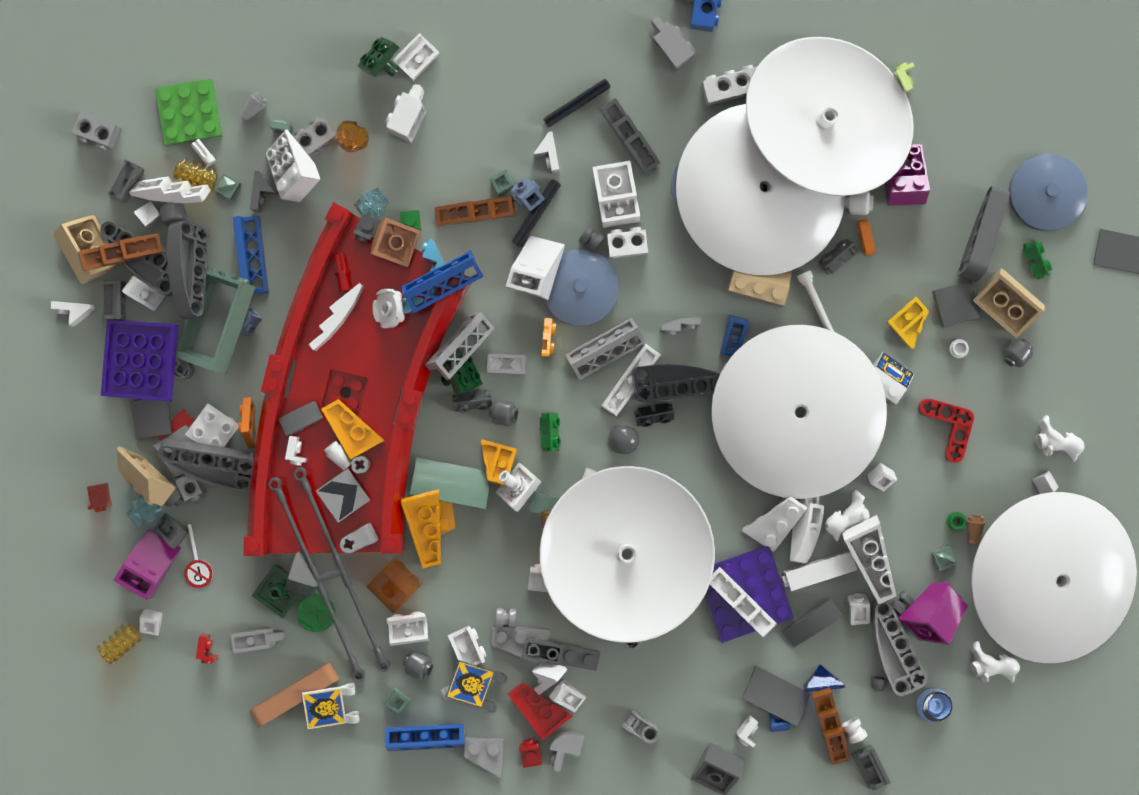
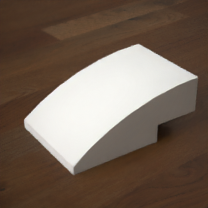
M630 161L592 167L602 227L608 228L640 222L637 193Z

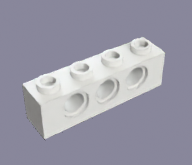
M748 65L743 67L742 71L735 72L734 70L724 72L723 76L716 77V75L705 77L701 86L707 107L746 97L749 83L757 67ZM742 78L746 81V85L739 86L736 80ZM720 83L726 84L727 87H728V90H727V91H721V90H719L718 84H720Z

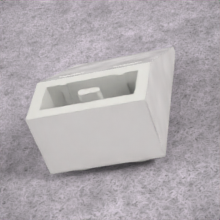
M285 130L265 153L281 199L301 202L319 182L320 177L315 163L288 130Z
M530 236L511 267L506 287L517 292L548 300L565 245Z

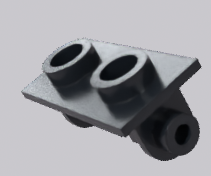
M668 402L655 405L656 412H652L651 406L638 408V410L634 411L637 427H649L654 423L660 422L665 424L675 420L672 404H668Z

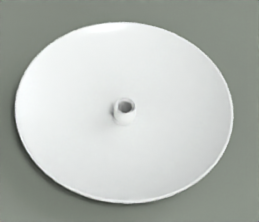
M807 37L790 41L773 50L763 59L755 70L748 86L746 115L757 147L766 160L780 174L805 189L833 196L862 194L883 185L891 179L901 168L908 156L913 139V115L907 95L890 69L873 54L857 45L829 37Z
M746 104L720 112L698 129L682 154L676 177L678 209L685 228L694 242L717 263L734 271L750 275L781 274L796 269L812 260L827 246L834 236L845 207L846 196L826 195L805 189L788 180L766 160L752 137L746 115ZM760 183L767 186V192L761 191Z
M782 326L752 338L741 346L726 363L718 378L713 394V430L719 448L727 462L735 472L754 487L784 498H789L790 496L794 499L819 497L849 484L865 470L874 458L881 444L886 426L887 406L885 392L880 377L871 361L847 338L828 329L816 326ZM798 407H803L805 414L798 418L795 415V410Z
M621 466L608 468L588 475L578 481L554 505L547 518L541 537V573L554 604L571 623L595 637L614 642L646 641L666 634L679 626L701 603L711 582L714 570V538L710 523L701 505L685 487L674 479L655 470L642 467ZM629 548L632 552L631 556L627 559L623 558L622 551Z
M1051 492L1032 496L1005 511L984 535L976 552L972 568L971 588L974 606L983 627L989 635L1010 653L1025 660L1039 663H1060L1074 660L1097 649L1121 625L1131 606L1135 592L1137 576L1136 559L1131 541L1121 523L1109 510L1096 501L1066 492ZM1060 576V581L1056 583L1057 578Z

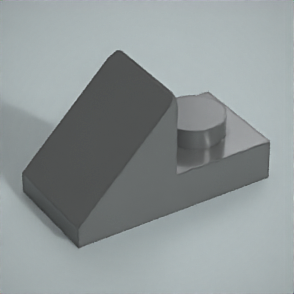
M255 171L250 209L261 212L266 202V197L263 194H278L264 175L259 171Z
M164 513L154 527L163 540L174 549L189 532L186 526L167 513Z

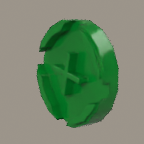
M320 594L305 597L300 602L297 608V617L299 624L305 630L320 632L326 630L333 623ZM329 599V602H330V604H331V606H332V608H333V611H334V613H335L336 610H335L334 604H333V602Z

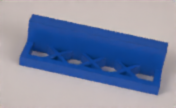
M235 216L233 217L240 277L249 280L248 284L253 285V280L258 276L263 280V288L255 289L254 294L269 292L260 217L243 218ZM255 221L256 229L252 234L246 231L245 222ZM252 238L258 242V248L254 253L248 249V243ZM254 257L261 264L256 272L250 268V262Z
M469 251L402 286V291L415 313L483 278L484 275L476 263L472 251ZM473 266L477 274L472 277L465 276V270ZM451 277L459 278L458 284L454 286L447 285V281ZM433 286L442 287L439 294H429ZM416 295L425 296L423 302L416 306L411 299Z

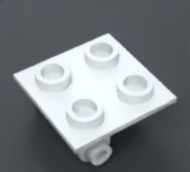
M207 403L185 435L197 443L225 447L238 429V423L232 417L226 416Z

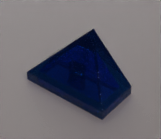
M820 664L805 682L803 688L806 692H814L827 688L831 690L845 688V684Z

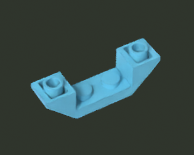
M429 239L428 243L424 242L421 250L423 258L437 263L436 266H432L430 271L444 265L445 263L435 242L432 239ZM433 286L429 294L436 295L439 287ZM417 296L411 298L415 306L424 300ZM404 297L402 302L403 313L409 315L413 313V310Z

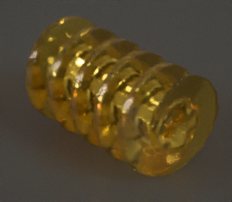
M186 157L182 162L177 163L173 173L174 179H180V181L188 180L190 185L194 183V186L207 184L211 190L210 192L213 191L217 182L216 168L209 172L208 165L202 169V163H198L195 167V161L192 160L190 164H187L188 158Z
M128 624L127 628L121 625L122 633L117 630L114 631L116 638L110 635L108 637L110 643L106 640L103 641L104 648L100 645L97 646L98 652L107 663L117 662L118 657H123L124 652L127 653L130 651V647L133 648L136 642L142 640L140 633L131 624Z

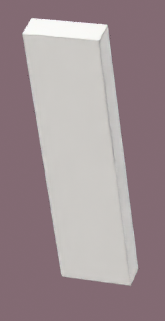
M645 344L601 406L617 417L634 393L633 369L638 366L654 365L661 354ZM640 369L637 371L636 376L639 380H643L646 377V373Z

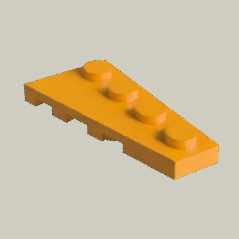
M439 489L401 499L422 568L441 564Z

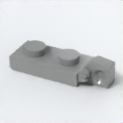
M274 628L230 634L233 654L276 646V641L286 639L285 631L274 632Z

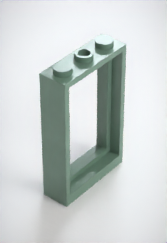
M212 268L211 271L206 272L203 314L185 320L177 343L176 358L226 375L256 287L248 284L249 280L238 277L235 280V275L225 272L223 276L222 271ZM219 282L237 288L214 358L197 353L193 349L215 284Z

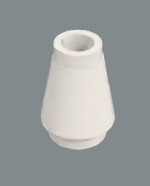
M334 441L324 450L326 456L342 468V470L351 465V461L341 443L338 444L337 441Z

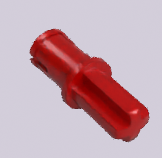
M336 253L333 255L336 270L334 275H337L339 292L350 291L352 289L348 276L350 271L347 270L344 253Z

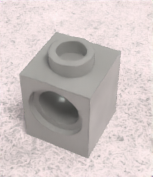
M187 475L175 480L184 501L191 500L195 502L203 498L201 494L207 492L201 481ZM189 483H193L195 485V491L193 493L189 492L188 490Z

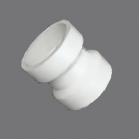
M858 717L849 719L841 725L844 732H847L848 740L851 744L860 742L867 737L865 729L860 727L861 722Z

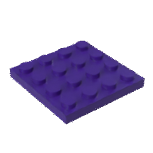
M107 319L101 396L172 402L179 325Z
M763 546L714 563L713 573L720 567L777 624L794 618L770 547ZM709 584L705 597L721 643L755 632L756 630Z

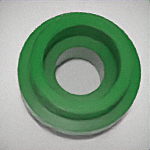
M952 512L948 515L946 523L951 530L960 531L966 525V518L960 512ZM954 518H958L959 523L957 525L953 524Z

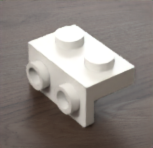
M412 612L410 615L405 616L395 614L390 618H386L391 646L429 641L425 613Z
M466 626L447 635L458 660L474 665L485 663L484 657L487 655L482 646L479 647L476 640L479 637L474 628L471 629L470 626Z

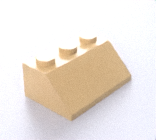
M94 214L61 224L53 234L81 284L98 279L122 264L119 263L87 271L82 270L78 251L97 248L100 245L107 244L100 232L101 226Z
M1002 268L988 280L973 299L980 308L1016 339L1044 312L1045 308L1041 301Z
M732 270L726 292L783 307L790 287L792 270L775 275H750Z
M120 446L117 448L118 471L124 476L122 479L128 484L133 485V490L143 495V500L148 504L163 506L176 487L144 457Z

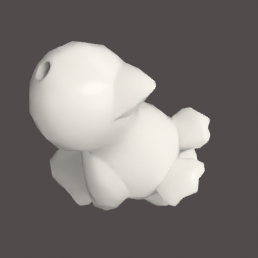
M1048 415L1043 416L1038 422L1042 430L1040 434L1036 435V444L1039 449H1042L1044 456H1051L1053 451L1062 450L1075 462L1084 451V442L1072 433L1066 432V438H1064L1051 427Z
M853 490L852 503L844 510L842 515L840 510L838 512L835 511L826 520L825 529L833 535L836 541L839 540L841 533L846 528H851L869 519V511L863 504L865 497L857 490Z
M975 641L970 649L974 654L975 660L970 663L973 674L976 677H980L981 681L986 683L989 682V676L1001 674L1013 683L1015 676L1020 670L1017 660L1005 654L1003 656L999 655L1000 660H996L992 656L984 654L980 648L979 641Z

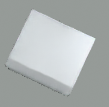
M1050 471L1032 480L1040 494L1055 492L1059 488Z

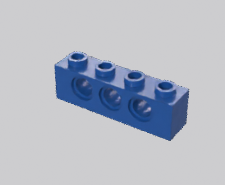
M694 0L690 29L712 32L714 26H718L719 15H716L717 7L720 8L722 0ZM708 6L711 8V12L704 13L701 8Z
M463 724L385 728V748L387 751L465 747Z

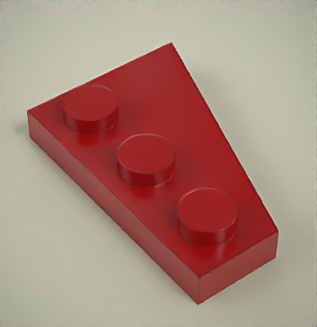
M523 682L507 693L542 740L573 717Z

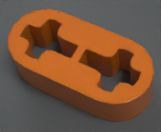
M868 219L857 221V230L864 256L875 254V245Z

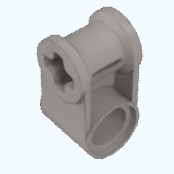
M369 523L342 538L340 547L343 552L352 553L377 542L379 538L372 524ZM347 539L349 541H354L355 543L352 545V550L350 547H345V544H347Z
M632 709V714L626 723L622 724V727L648 744L656 742L659 737L657 726ZM647 729L655 731V735L651 738L647 737L644 733Z

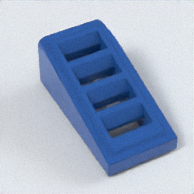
M729 315L720 354L732 356L743 345L749 324L748 319ZM733 322L742 324V328L733 326ZM731 330L740 332V335L732 334L730 332ZM729 338H733V339H737V340H739V341H738V343H736V342L728 341V339H729ZM726 346L737 347L736 351L727 349Z

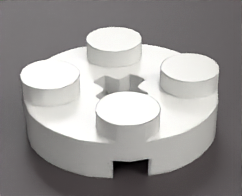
M393 289L379 290L376 294L379 295L377 300L373 301L374 318L376 322L381 323L382 328H394L399 322L404 320L401 301L402 294Z

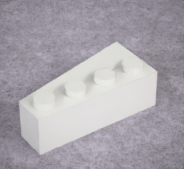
M877 515L843 531L844 541L878 604L896 597Z

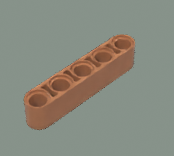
M328 662L253 707L249 712L258 727H261L303 702L302 692L324 689L340 678L331 663Z

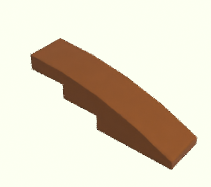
M509 196L474 202L467 201L435 207L437 226L516 216L514 197Z
M156 233L119 240V242L100 245L97 248L78 251L82 270L87 271L159 254L163 250L159 234Z
M827 688L812 693L831 764L834 765L850 760L844 731L841 727L831 689Z

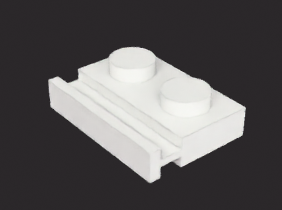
M419 33L393 59V62L414 81L440 53Z

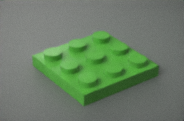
M213 79L155 88L164 145L169 146L192 142L197 139L204 140L223 136Z

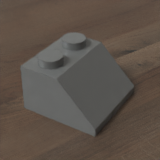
M710 742L704 750L691 776V780L722 795H726L739 780L745 759Z

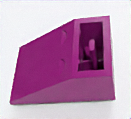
M922 144L911 145L908 156L901 168L891 179L885 182L888 206L926 204L930 187Z
M148 529L122 564L113 581L145 600L153 598L179 554L181 547L178 545L175 549L170 547L159 534Z

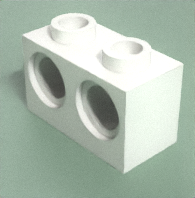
M641 227L630 228L629 232H622V229L611 230V234H607L609 259L647 255L646 230H641ZM639 237L642 240V244L634 246L631 239ZM620 239L623 242V246L615 248L612 245V241Z

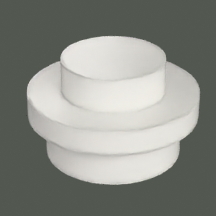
M956 339L951 342L949 351L953 357L963 358L968 354L969 346L966 341Z

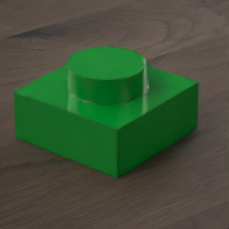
M419 210L400 212L402 224L422 230Z

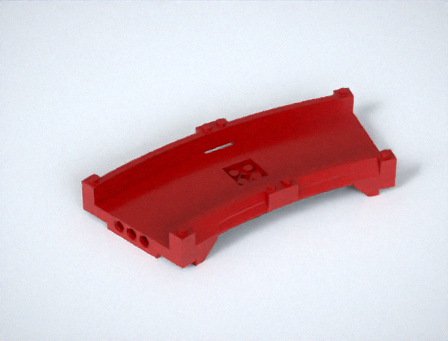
M335 202L332 203L324 218L327 223L309 257L297 287L275 355L270 354L260 391L265 393L253 459L251 488L249 492L248 535L244 536L243 556L303 553L281 503H279L274 490L269 488V481L273 477H278L281 480V489L286 498V504L307 552L332 553L308 496L304 493L299 480L294 477V472L299 467H303L307 472L306 478L311 487L312 496L337 553H345L340 547L342 538L369 523L372 524L379 540L352 553L381 552V554H401L405 551L406 516L401 499L405 498L414 431L425 388L431 370L425 364L439 350L446 330L457 314L471 284L415 313L413 312L409 315L404 313L403 322H399L394 328H382L381 323L376 322L373 315V301L377 300L379 296L376 295L377 292L381 289L399 291L402 294L401 301L403 302L402 286L429 273L432 266H436L437 263L424 259L423 253L417 249H414L408 267L370 254L372 242H360L356 240L357 236L353 234L360 218ZM344 253L347 270L350 271L348 276L351 288L353 289L357 284L361 283L364 289L342 326L323 346L314 351L309 344L323 333L319 325L334 314L329 307L349 292H339L337 275H334L336 270L333 255ZM449 278L447 285L454 286L458 284L459 278ZM442 287L438 288L437 294L441 292ZM416 295L417 297H420V298H423V299H424V297H425V296H421V295ZM293 360H297L289 394L286 398L284 395ZM346 387L351 389V396L349 398H345L342 395V391ZM338 399L384 439L380 444L358 455L366 456L370 460L371 465L367 472L356 473L352 470V465L347 467L370 501L339 523L316 492V490L345 471L330 460L324 451L334 441L340 444L338 437L322 411V408ZM315 401L323 416V420L291 435L300 437L299 441L302 442L300 453H297L296 456L307 458V462H302L301 465L290 464V460L285 459L289 436H285L278 419ZM364 460L357 461L358 469L365 468L363 465ZM297 471L298 476L302 477L304 475L302 471ZM272 481V485L276 487L278 482ZM347 539L345 547H350L352 550V545L355 544L354 541Z

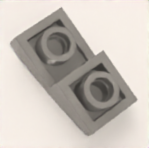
M701 317L674 320L661 326L660 331H664V335L676 336V332L681 331V325H684V329H695L696 326H700Z

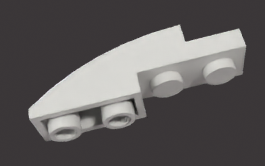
M819 497L800 499V503L805 505L807 509L798 520V523L792 528L790 561L807 563L815 548L824 514V506L819 505Z

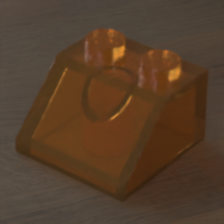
M395 557L366 587L394 613L413 595L422 583Z

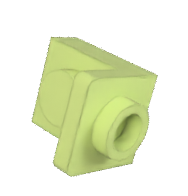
M905 62L897 66L896 71L893 73L902 85L905 93L913 89L912 78L906 74L907 71L914 67L913 62L908 65Z

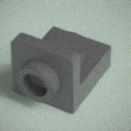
M362 213L358 225L353 231V234L357 236L356 240L367 243V241L373 242L381 220Z

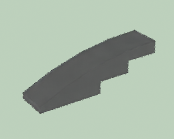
M616 98L599 109L644 174L660 164L646 139L638 131Z

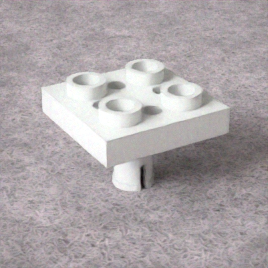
M518 463L510 474L508 471H503L499 475V481L506 486L501 485L496 493L511 508L518 512L542 481L525 466Z

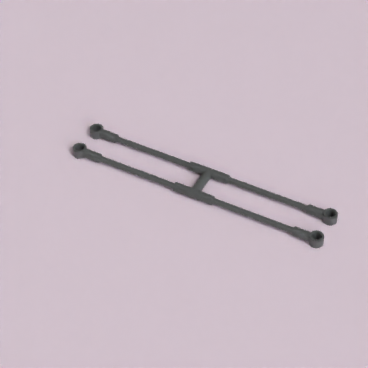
M299 467L295 470L294 477L299 480L304 493L308 496L332 551V557L337 569L319 575L286 504V498L281 489V480L278 477H273L268 485L270 489L274 490L279 503H281L307 561L308 568L318 584L317 590L325 602L349 657L348 661L354 672L353 679L360 682L365 677V671L360 668L356 657L351 652L329 602L328 593L323 582L341 576L373 645L379 671H388L390 662L385 659L381 648L378 647L353 590V584L340 554L336 551L312 496L311 487L306 478L307 472L303 467ZM297 471H302L304 475L302 477L298 476ZM272 481H277L278 486H273ZM381 663L387 664V667H381ZM356 673H361L362 677H357Z

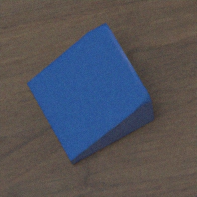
M769 713L771 732L790 730V723Z

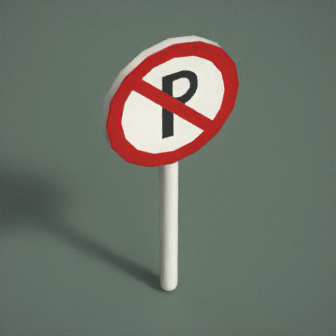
M188 524L194 561H191L186 566L184 577L190 586L202 588L211 582L213 570L208 562L198 560L192 526Z

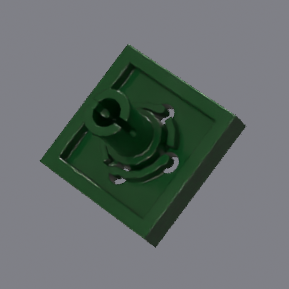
M378 38L373 42L371 50L360 58V63L357 66L373 77H376L382 69L392 77L396 74L392 70L398 72L399 67L390 59L400 47L386 38Z
M463 351L456 353V358L461 359L463 357ZM471 356L449 380H446L443 375L441 376L442 383L445 386L451 384L456 395L483 385ZM445 361L442 365L447 372L451 370V361Z
M274 564L252 594V597L281 618H284L300 594L284 590L286 582L283 581H287L289 573Z

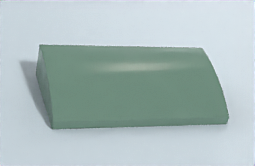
M416 457L409 495L415 496L439 489V501L484 510L487 505L490 482L487 480L485 470Z

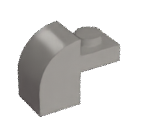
M563 731L552 739L550 750H554L556 753L552 752L550 764H553L554 771H561L565 753L580 756L584 740L583 733Z

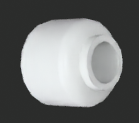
M869 191L850 195L845 199V208H849L851 215H868L870 211H873L874 196L870 195Z

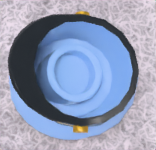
M931 688L922 692L916 703L919 715L929 722H942L948 718L953 709L952 701L948 694L938 688Z

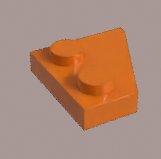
M243 397V405H240L242 422L238 423V431L242 434L247 447L255 448L256 442L253 439L255 405L251 397Z

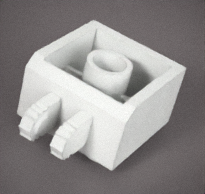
M420 84L413 85L409 94L403 92L401 96H397L394 102L395 109L393 114L389 113L385 122L390 134L409 143H412L426 114L421 102L424 90Z

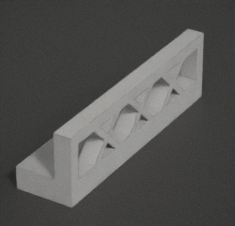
M481 311L470 314L425 364L429 370L438 369L443 377L449 380L495 328ZM480 322L487 328L484 333H479L478 331ZM469 335L474 336V344L472 346L467 345V337ZM457 348H463V357L461 359L456 358ZM445 361H451V370L449 372L442 366Z
M631 317L570 351L565 356L580 381L646 344ZM638 336V341L629 343L632 337ZM616 346H622L620 351L612 352ZM598 356H605L602 361L595 362ZM582 365H588L586 370L579 373L577 368Z

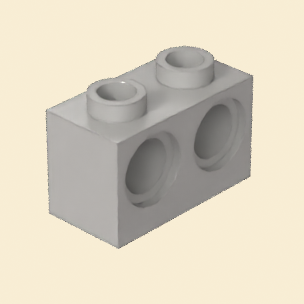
M80 111L71 133L77 135V140L87 144L88 141H92L95 143V147L106 150L107 147L110 149L114 148L121 128ZM90 125V130L84 133V127ZM107 131L108 137L102 140V133Z
M324 117L313 119L310 122V126L305 129L301 128L294 133V139L310 158L339 139ZM325 127L327 130L325 135L319 136L317 134L318 130ZM305 138H310V145L303 147L302 141Z

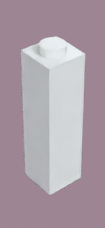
M847 550L784 570L782 581L785 588L788 587L790 591H794L856 571L857 567L854 557Z

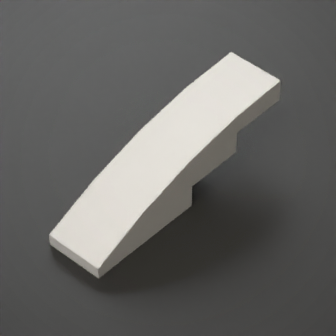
M168 176L137 181L129 193L131 196L153 201L194 203L203 202L211 190L207 184L191 187L188 180L172 183Z
M361 283L357 284L329 307L334 314L319 325L323 333L309 344L314 351L323 346L346 321L364 289Z
M720 567L712 574L710 585L763 638L777 625Z

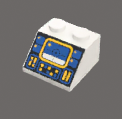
M882 352L873 366L882 382L886 401L891 405H896L908 389L914 373Z

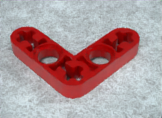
M933 399L921 400L918 404V410L922 415L953 423L945 449V458L951 463L960 462L964 457L973 425V413L968 409ZM929 402V406L937 408V410H928L926 413L923 405ZM944 407H948L951 411L948 418H944L941 415V410ZM966 412V416L969 417L964 423L962 422L963 419L955 417V421H953L955 413L964 415ZM959 430L964 433V439L960 442L956 441L954 437L955 432ZM952 442L954 444L962 445L961 448L957 447L956 453L959 454V456L954 457V460L952 459L953 457L950 455V452H954L956 446H952Z

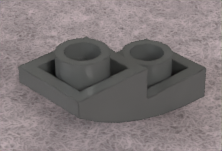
M314 401L279 418L278 422L285 436L288 437L303 431L305 427L322 421L323 416Z

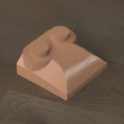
M383 217L377 227L370 254L408 267L421 231Z

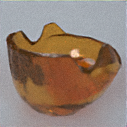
M343 121L336 130L337 143L346 152H356L366 148L369 141L368 132L365 128L358 126L356 121Z

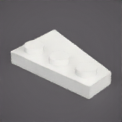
M790 496L772 508L770 512L758 517L750 525L743 527L742 531L765 547H770L771 551L774 552L804 514L807 507Z

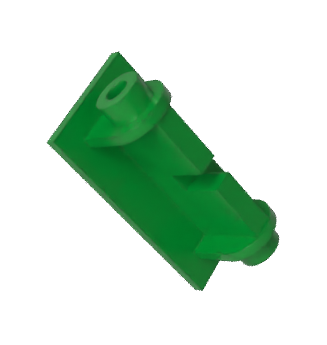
M1036 239L1033 240V245L1030 242L1024 244V249L1022 250L1027 261L1036 260L1035 263L1030 264L1033 276L1039 280L1045 277L1044 273L1050 276V271L1053 268L1049 259L1045 260L1042 254L1045 252L1042 242H1037Z
M541 413L540 431L547 430V434H540L541 448H543V452L559 451L561 439L558 430L560 427L558 413Z

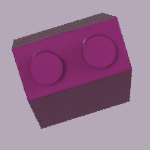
M932 582L900 616L899 620L920 641L950 645L968 605L962 600L960 595L955 593L952 586L948 583Z

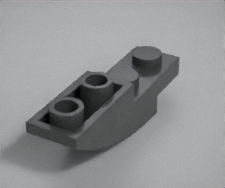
M533 638L525 639L522 658L594 671L597 670L600 651Z

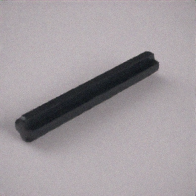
M606 79L598 82L543 119L547 127L553 126L610 88L609 82Z
M554 179L550 181L542 194L544 200L530 212L513 238L512 242L515 245L521 247L561 187L558 181Z

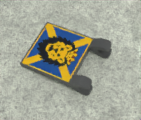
M458 660L446 697L495 712L497 705L492 701L485 700L492 679L505 683L507 676L502 672Z

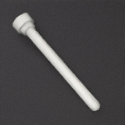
M811 270L796 276L799 283L806 287L823 327L834 332L812 284L813 274Z

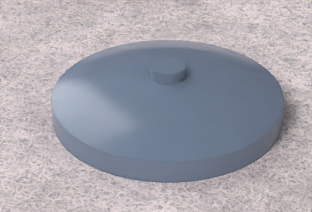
M1055 154L1038 155L1024 162L1014 173L1009 186V200L1015 215L1027 226L1040 231H1054L1068 226L1079 217L1087 200V185L1080 169L1069 159Z
M585 249L567 251L562 254L549 299H544L550 312L564 323L574 326L594 324L607 316L616 303L619 290L616 272L608 260L596 252Z

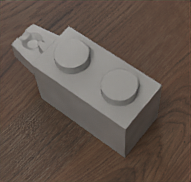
M659 17L652 20L651 24L656 29L652 42L676 72L693 59L695 49L689 41L686 42L683 39V33L678 26L674 27L672 23L669 24L668 22L664 24Z

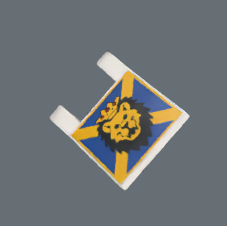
M348 683L340 687L302 692L307 728L313 729L344 723H359L358 711L345 714L342 695L350 696L355 694L354 683Z

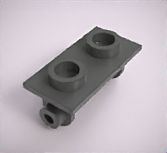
M848 239L838 242L836 247L831 252L824 254L817 264L824 267L823 270L827 275L833 274L842 266L839 259L846 263L856 255L857 248L854 246L855 243Z
M487 389L473 391L474 398H470V392L453 395L455 412L464 413L473 409H488L492 405L491 391H487Z

